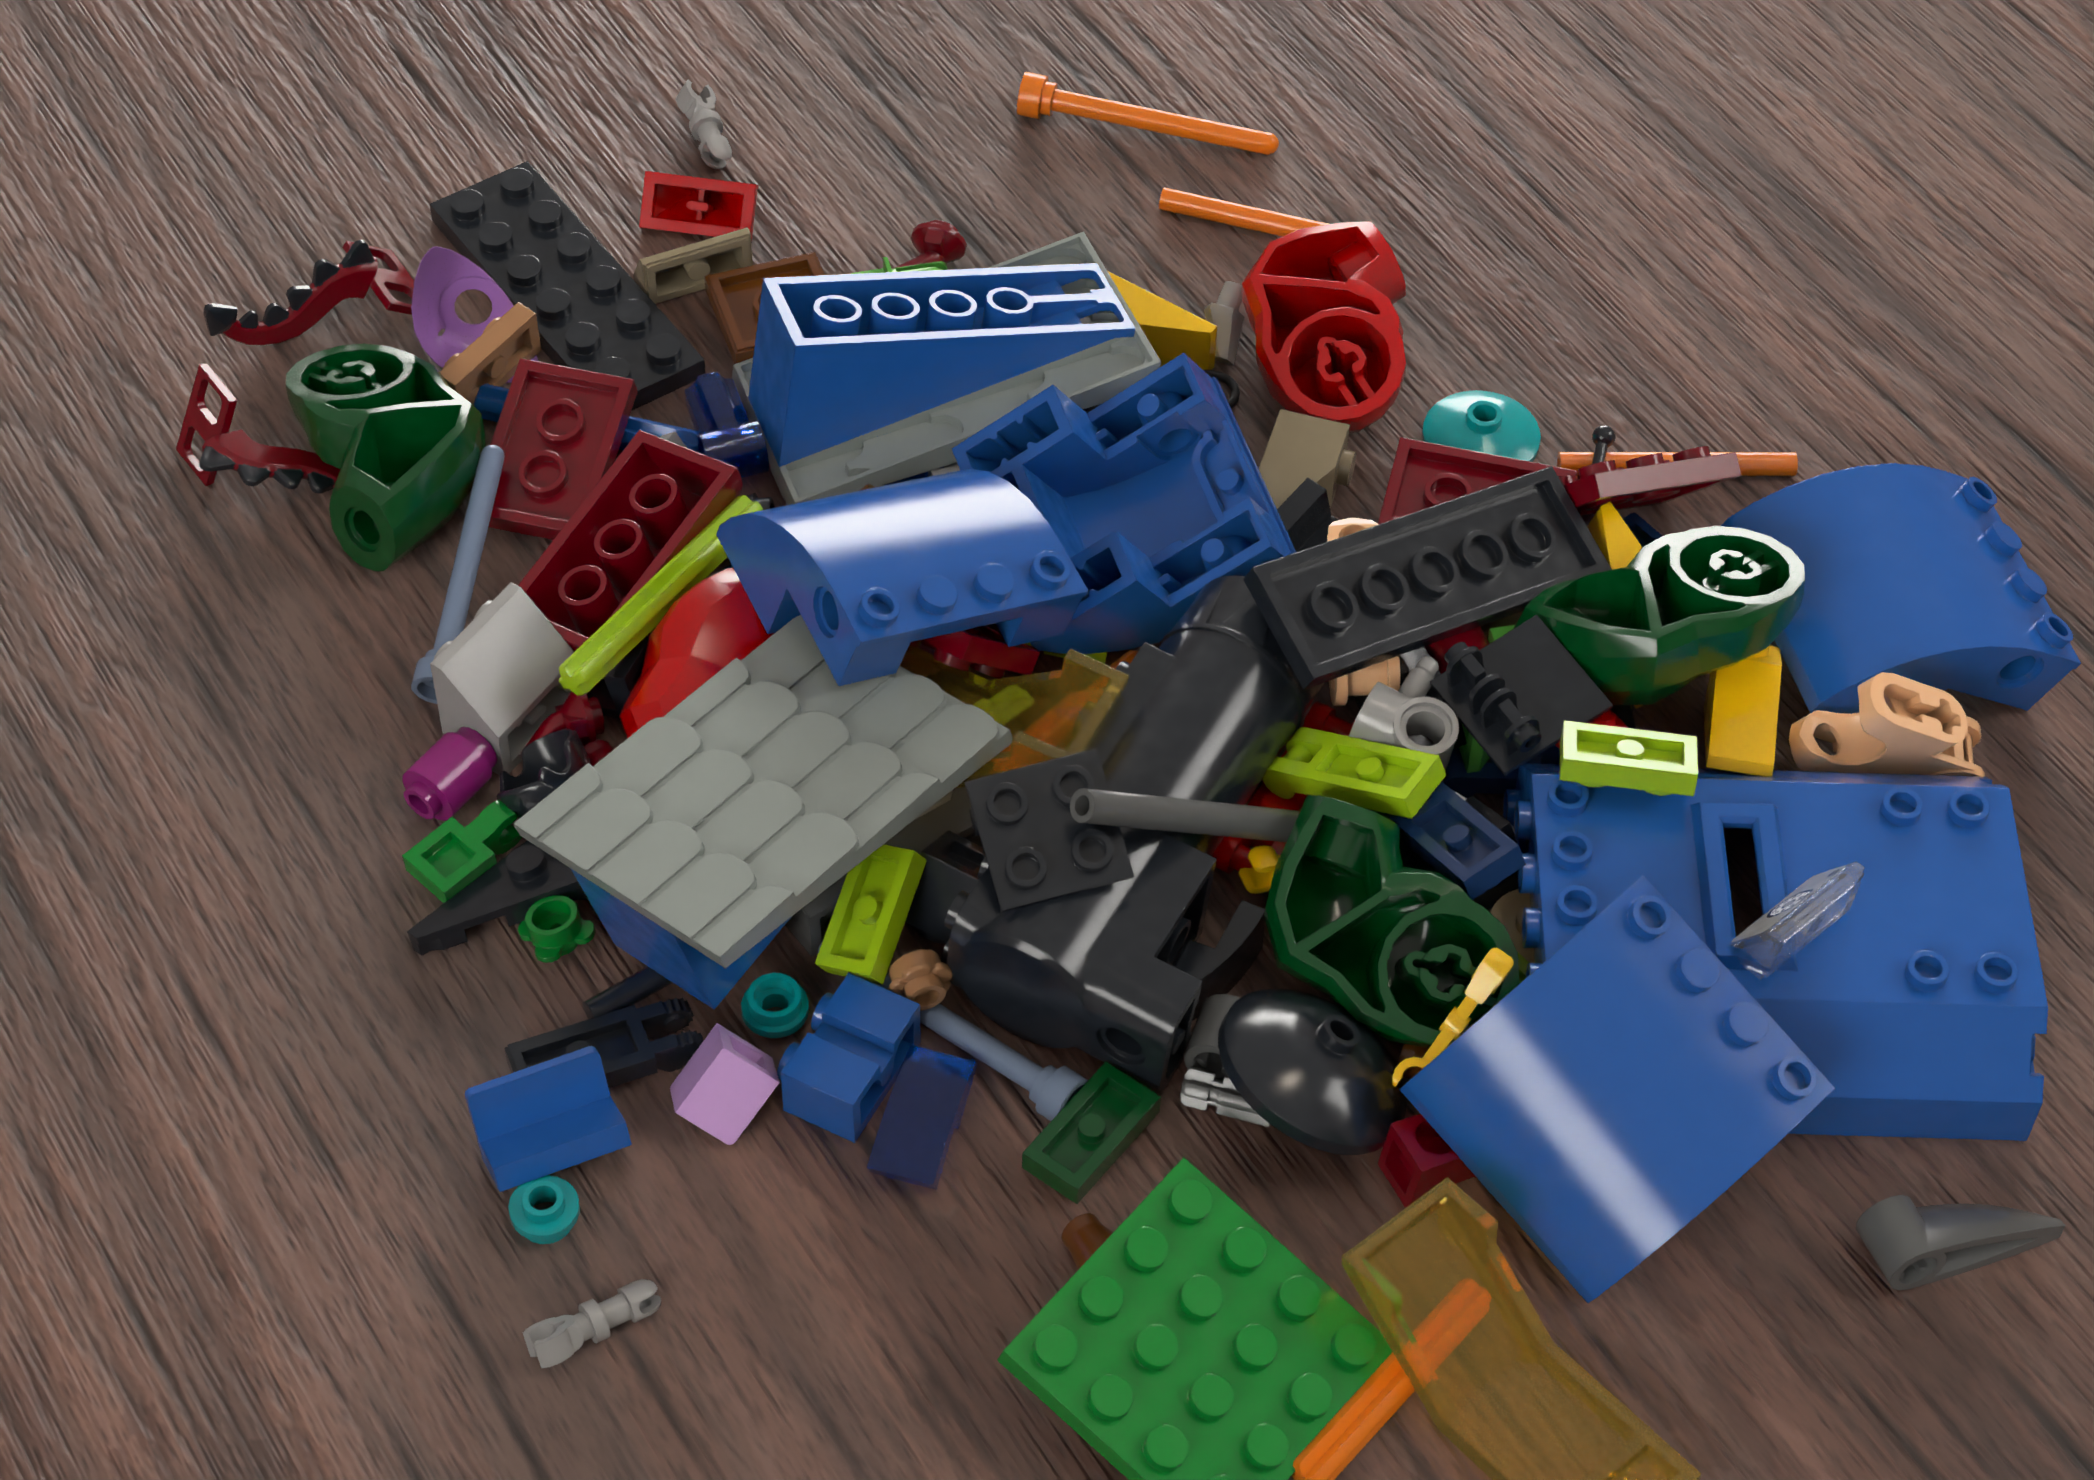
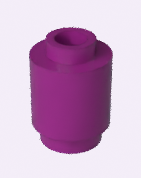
M460 727L455 733H445L403 774L402 782L406 789L404 791V798L414 812L425 819H432L434 817L438 820L447 821L491 779L492 768L498 761L495 750L481 734L471 728Z

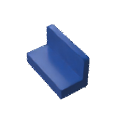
M588 1046L468 1088L464 1094L482 1159L499 1192L632 1145L626 1121L611 1098L601 1057L594 1046Z

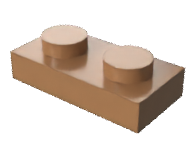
M518 302L502 317L493 319L486 326L480 337L462 353H456L451 356L443 366L440 373L450 388L474 406L475 397L481 385L503 386L514 376L520 358L531 360L541 351L536 313Z

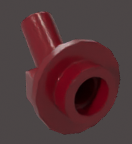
M933 220L918 224L913 229L911 241L920 255L897 267L937 261L945 262L947 265V263L959 260L964 256L967 247L966 241L958 230L948 222Z
M571 691L564 704L555 706L556 712L550 714L541 723L525 747L549 733L565 728L576 731L583 746L595 741L596 735L603 734L605 729L603 713L597 697L587 698L586 694L577 696Z

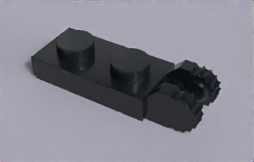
M675 997L665 1002L659 1001L637 1009L635 1005L508 1044V1047L504 1049L511 1073L582 1048L594 1046L600 1054L608 1088L658 1073L657 1069L672 1072L683 1068L704 1039L701 1033H697L696 1030L693 1032L690 1030L687 1032L682 1031L678 1035H669L672 1032L677 1033L679 1030H684L683 1028L689 1026V1023L693 1021L692 1017L694 1016L688 1001ZM648 1037L654 1038V1039H656V1040H653V1041H650V1042H649Z

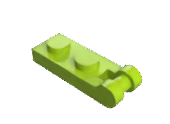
M1301 727L1287 742L1286 755L1284 757H1276L1262 780L1272 793L1284 799H1290L1296 793L1325 796L1365 809L1413 819L1444 779L1446 772L1439 755Z

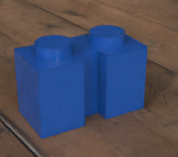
M848 972L834 994L828 992L820 999L811 1020V1029L816 1032L814 1034L808 1032L800 1044L793 1042L789 1045L780 1060L777 1075L781 1081L783 1111L855 1143L921 1043L919 1003Z

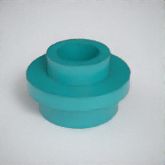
M768 973L755 979L744 993L741 1002L742 1017L746 1026L760 1036L767 1038L786 1037L798 1031L806 1022L809 1014L808 997L804 989L792 977L782 973ZM772 1007H781L784 1009L776 1012L766 1011L767 1009Z
M546 1175L519 1185L510 1197L508 1210L511 1223L519 1234L534 1243L551 1244L563 1239L571 1231L578 1220L580 1204L578 1194L569 1182L560 1177ZM543 1202L554 1203L552 1207L545 1210L533 1208L535 1205Z

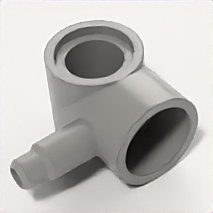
M1429 656L1422 657L1417 666L1411 669L1399 691L1381 682H1377L1361 707L1349 736L1439 755L1446 770L1459 733V723L1454 711L1446 703L1436 698L1425 697L1431 688L1430 681L1439 669L1438 662ZM1423 735L1432 740L1435 745H1418L1409 736Z

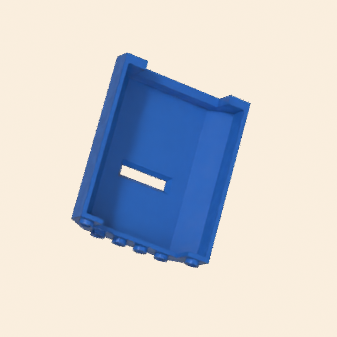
M1525 763L1519 767L1516 788L1505 789L1503 817L1514 826L1515 840H1517L1526 863L1525 866L1518 870L1519 893L1530 894L1531 908L1524 907L1522 945L1523 948H1534L1535 963L1527 964L1526 978L1644 875L1835 1087L1788 1134L2027 1141L2043 1103L2044 1076L2040 1073H2035L2033 1060L2035 1057V1034H2047L2048 1003L2010 789L2008 787L1992 784V779L1980 776L1773 771L1772 777H1763L1720 769L1698 768V779L1694 796L1678 794L1660 796L1650 794L1644 790L1612 786L1587 787L1577 782L1559 780L1560 764ZM1723 828L1752 829L1762 916L1809 878L1845 866L1788 914L1764 931L1765 941L1731 942L1736 938Z

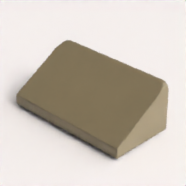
M747 227L639 259L633 279L655 304L704 290V276L753 265L751 232Z

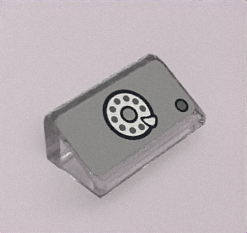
M1856 861L1810 877L1789 893L1781 902L1738 934L1726 946L1737 956L1738 962L1759 980L1769 977L1786 963L1789 957L1796 955L1850 910L1863 879L1865 867Z

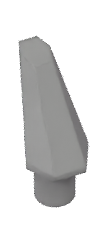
M1232 281L1224 283L1217 303H1211L1204 309L1206 321L1217 326L1215 359L1229 366L1234 365L1241 329L1245 316L1238 311L1242 302V285Z

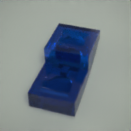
M910 1045L889 1097L867 1165L870 1173L937 1190L954 1128L959 1129L977 1068L976 1061Z

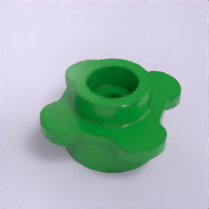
M560 895L548 896L535 902L527 911L525 921H522L518 927L520 938L523 941H531L535 947L534 953L537 960L545 963L554 962L561 956L575 950L579 944L590 942L596 933L593 922L583 920L580 917L577 903L566 896Z

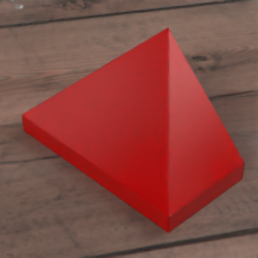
M645 171L639 227L712 237L748 227L751 232L752 241L758 185Z

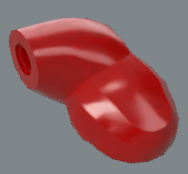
M1370 221L1334 223L1302 228L1269 242L1242 282L1241 288L1242 302L1256 337L1257 365L1269 393L1287 411L1349 424V433L1359 432L1377 422L1394 404L1406 373V359L1402 340L1403 329L1398 312L1393 306L1395 302L1406 296V284L1393 250L1380 231Z
M734 568L724 569L696 583L670 606L650 634L641 677L632 689L619 715L627 738L648 721L657 717H664L736 657L739 660H743L774 634H767Z

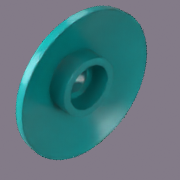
M1471 390L1458 392L1438 401L1425 417L1422 438L1424 442L1533 462L1539 451L1541 433L1538 423L1531 412L1516 400L1495 392Z

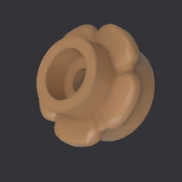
M926 949L916 950L901 956L891 965L888 972L891 980L888 990L919 1003L920 1011L933 1008L943 1001L946 992L951 986L950 979L953 977L950 967L941 962L939 955L935 951Z

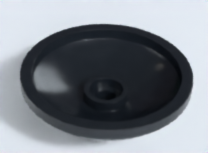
M1266 989L1251 992L1238 999L1223 1018L1218 1032V1049L1229 1079L1254 1111L1273 1127L1294 1140L1309 1147L1333 1154L1362 1155L1382 1148L1391 1123L1405 1118L1406 1097L1399 1090L1403 1087L1402 1079L1396 1087L1392 1084V1076L1397 1067L1392 1056L1373 1032L1357 1022L1338 1005L1319 996L1302 991Z

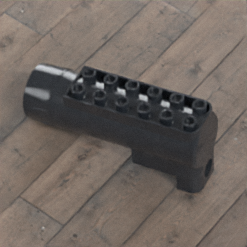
M1245 576L1216 578L1201 589L1183 617L1167 632L1157 648L1145 642L1131 663L1121 661L1109 680L1106 689L1107 697L1100 707L1095 705L1089 706L1079 722L1075 733L1076 742L1068 753L1059 750L1053 759L1097 748L1109 791L1246 805L1266 774L1268 767L1293 734L1302 726L1304 714L1324 683L1303 690L1243 580ZM1120 827L1134 878L1002 913L987 860L984 857L978 872L979 881L970 893L964 890L958 893L945 917L944 926L951 929V933L942 952L941 962L947 964L952 971L951 984L963 989L971 1001L986 1016L1010 1033L1045 1047H1076L1103 1062H1108L1115 1068L1143 1083L1162 1091L1184 1060L1192 1034L1190 1029L1194 1010L1199 1001L1203 982L1176 968L1175 965L1189 940L1197 941L1202 934L1217 861L1212 855L1224 836Z

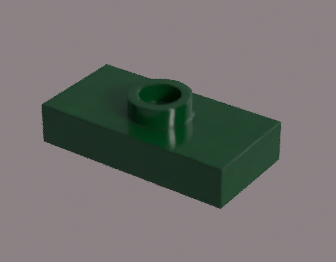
M1105 1062L1023 1151L1022 1168L1075 1204H1078L1160 1112L1161 1097L1108 1062Z

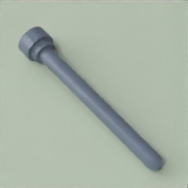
M488 445L481 451L434 648L426 652L425 657L419 659L416 664L411 689L419 698L430 703L437 704L430 663L440 647L448 641H453L465 627L505 458L503 450L497 445Z
M822 942L820 943V945H819V947H818V953H819L820 947H821V945H822ZM888 972L883 985L876 984L887 990L891 983ZM940 1003L933 1008L920 1011V1023L1028 1090L1029 1099L1036 1104V1112L1049 1121L1055 1118L1088 1081V1079L1067 1066L1057 1069L1052 1065H1048L1042 1068Z

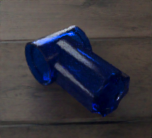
M718 372L699 375L694 384L684 390L686 407L695 430L699 432L697 433L699 453L737 467L741 478L767 473L769 471V460L761 427L757 420L749 421L734 380L724 378Z

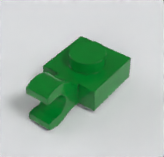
M499 799L489 804L466 827L455 818L450 817L402 855L406 871L441 902L445 903L497 863L495 854L499 855L509 851L521 840L522 836L511 825L517 819V814Z

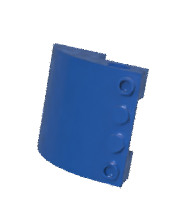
M1185 353L1177 356L1088 413L1056 386L1051 385L952 448L960 470L975 469L989 471L1009 481L1030 499L1050 524L1088 589L1086 597L1081 599L1063 635L1030 642L1034 648L1040 651L1064 654H1095L1143 646L1145 642L1148 644L1159 643L1167 632L1183 617L1201 589L1210 581L1224 576H1246L1254 566L1296 553L1219 381L1215 377L1211 378Z
M1888 463L1856 466L1821 474L1787 486L1750 504L1730 516L1721 525L1745 528L1770 536L1792 549L1804 564L1805 585L1801 607L1789 625L1775 639V642L1810 713L1816 710L1845 714L1858 713L1859 697L1857 686L1881 672L1894 673L1944 691L1952 689L2028 711L2072 669H2076L2081 664L2070 644L2073 640L2072 631L2060 617L2052 612L2044 597L2047 593L2044 581L2027 567L2019 552L2022 542L2018 535L2002 522L1994 507L1997 503V497L1985 482L1976 477L1968 479L1923 465Z
M965 469L751 512L729 518L719 526L716 534L767 634L776 633L790 620L801 615L838 686L895 674L910 642L993 623L997 625L1008 647L1063 635L1081 599L1086 597L1088 593L1086 585L1065 548L1044 516L1030 499L1009 481L989 471Z
M1643 875L1399 1090L1582 1298L1589 1303L1649 1257L1715 1201L1794 1129L1835 1087Z

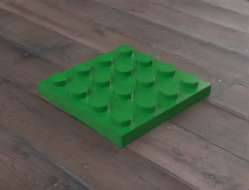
M1183 1157L1002 1351L997 1361L1128 1480H1288L1295 1472L1293 1467L1295 1458L1397 1346Z

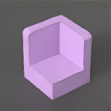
M716 1023L670 1087V1092L676 1114L725 1144L732 1145L738 1140L780 1082L771 1056Z

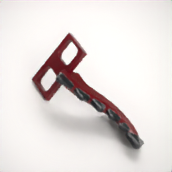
M364 240L346 241L342 248L347 254L341 263L335 264L326 259H320L314 265L313 278L310 285L292 286L287 290L286 296L289 302L287 309L277 303H271L267 306L262 321H258V315L254 310L248 311L239 320H236L238 312L236 306L211 303L205 305L203 314L210 336L224 334L226 337L246 345L275 344L301 335L314 326L342 300L348 298L364 299L369 287L372 288L386 310L412 315V304L396 300L389 290L403 292L412 299L414 280L392 250L370 246ZM377 258L382 259L391 270L378 268Z
M207 363L199 364L176 450L205 486L214 483L217 471L231 469L238 472L242 481L248 486H256L267 478H274L284 487L296 489L301 480L306 479L310 489L315 493L321 494L334 489L340 469L323 462L317 453L297 448L259 444L248 437L242 429L229 432L238 400ZM208 383H210L221 398L222 405L218 420L205 405L204 397ZM195 430L205 441L202 446L203 454L200 461L193 454L191 448Z

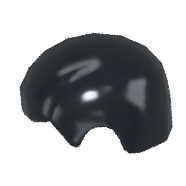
M565 728L549 733L524 747L521 753L523 760L521 774L514 777L507 771H501L500 793L496 795L497 800L500 799L509 809L517 814V818H521L586 764L589 763L591 765L589 756L577 732Z

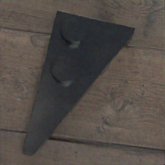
M526 840L413 926L407 933L414 951L424 955L430 951L445 950L468 942L464 929L504 915L509 927L525 921L529 908L542 898L554 895L566 896L572 900H586L588 898L568 866Z

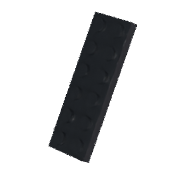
M528 161L429 204L432 221L458 252L483 269L502 288L513 305L520 302L536 313L541 349L555 365L634 379L638 392L631 411L706 376L704 358Z
M1550 466L1254 566L1243 580L1303 690L1524 611L1532 599L1545 589L1559 582L1612 569L1555 470Z

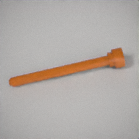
M1025 72L1019 89L1017 115L1040 119L1041 114L1051 116L1053 111L1265 155L1273 154L1279 146L1278 138L1269 132L1059 90L1057 83L1048 82V76Z

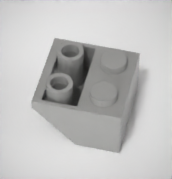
M512 582L494 600L485 602L477 611L474 620L453 641L443 644L430 663L443 735L447 732L455 733L460 727H468L477 731L491 744L496 752L498 761L492 768V771L500 775L501 771L510 773L522 761L520 752L541 723L550 714L556 712L555 706L564 704L571 693L570 689H564L559 683V678L561 677L559 666L574 653L572 648L525 591Z

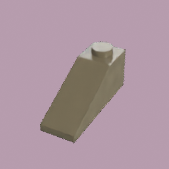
M1280 409L1259 466V471L1277 509L1307 477L1327 490L1331 508L1338 485L1349 486L1354 471L1356 451L1347 449L1349 424Z

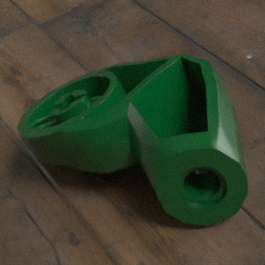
M363 343L329 348L315 352L298 361L286 373L288 400L296 418L307 434L309 444L323 462L340 469L329 504L332 530L343 550L359 566L376 572L385 571L449 522L471 493L482 449L486 447L482 415L472 403L450 388L442 374L432 364L409 352L390 346Z
M1712 526L1666 534L1642 547L1627 567L1588 574L1580 578L1559 582L1545 589L1525 607L1514 628L1537 615L1613 706L1651 705L1679 691L1699 676L1733 666L1766 649L1789 625L1801 607L1805 585L1804 564L1792 549L1770 536L1745 528Z
M1308 794L1275 866L1264 912L1277 967L1307 985L1329 995L1357 1022L1386 1040L1430 1048L1440 1034L1441 1030L1439 1028L1454 1007L1458 1008L1466 997L1464 992L1479 964L1490 949L1499 948L1513 959V968L1496 992L1491 994L1482 1005L1478 1004L1469 1016L1472 1019L1462 1032L1463 1034L1520 984L1518 952L1506 927L1487 909L1474 902L1464 889L1437 872L1403 867L1399 850L1400 827L1395 822L1374 811L1344 801Z

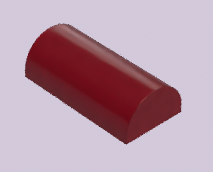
M639 430L518 586L525 591L575 652L740 495L743 483L737 467Z

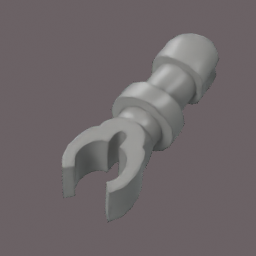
M687 80L676 97L677 105L690 120L689 129L692 136L701 142L698 149L703 161L713 169H722L726 166V160L731 159L732 150L727 138L721 135L723 122L720 115L715 111V93L707 84L700 95H697L691 88L692 82Z
M648 1279L633 1281L618 1288L617 1295L600 1303H597L592 1298L579 1304V1313L575 1315H561L533 1324L523 1332L530 1357H538L541 1369L552 1367L570 1358L574 1352L583 1346L585 1341L592 1339L597 1344L610 1337V1329L629 1320L636 1323L651 1316L661 1306L660 1296L654 1295L658 1289L657 1285Z

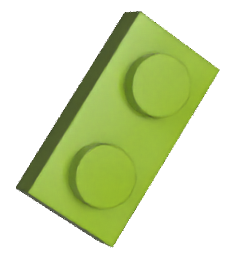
M1564 720L1560 739L1559 780L1577 782L1587 787L1612 786L1644 790L1650 794L1660 796L1670 794L1694 796L1698 779L1697 736Z
M883 844L851 869L846 875L815 964L827 973L846 977L849 972L869 982L883 985L927 860L915 850Z

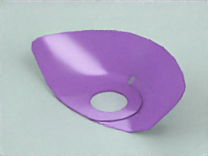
M435 246L429 249L420 262L414 280L411 309L414 331L421 347L438 366L443 368L451 356L456 353H462L482 335L486 326L493 319L502 317L514 305L502 288L479 266L453 250ZM476 289L482 291L491 300L492 311L486 321L480 324H469L457 316L454 306L456 298L466 290ZM445 329L442 336H438L440 330ZM535 356L531 360L538 361V358ZM511 377L506 383H512L513 377Z

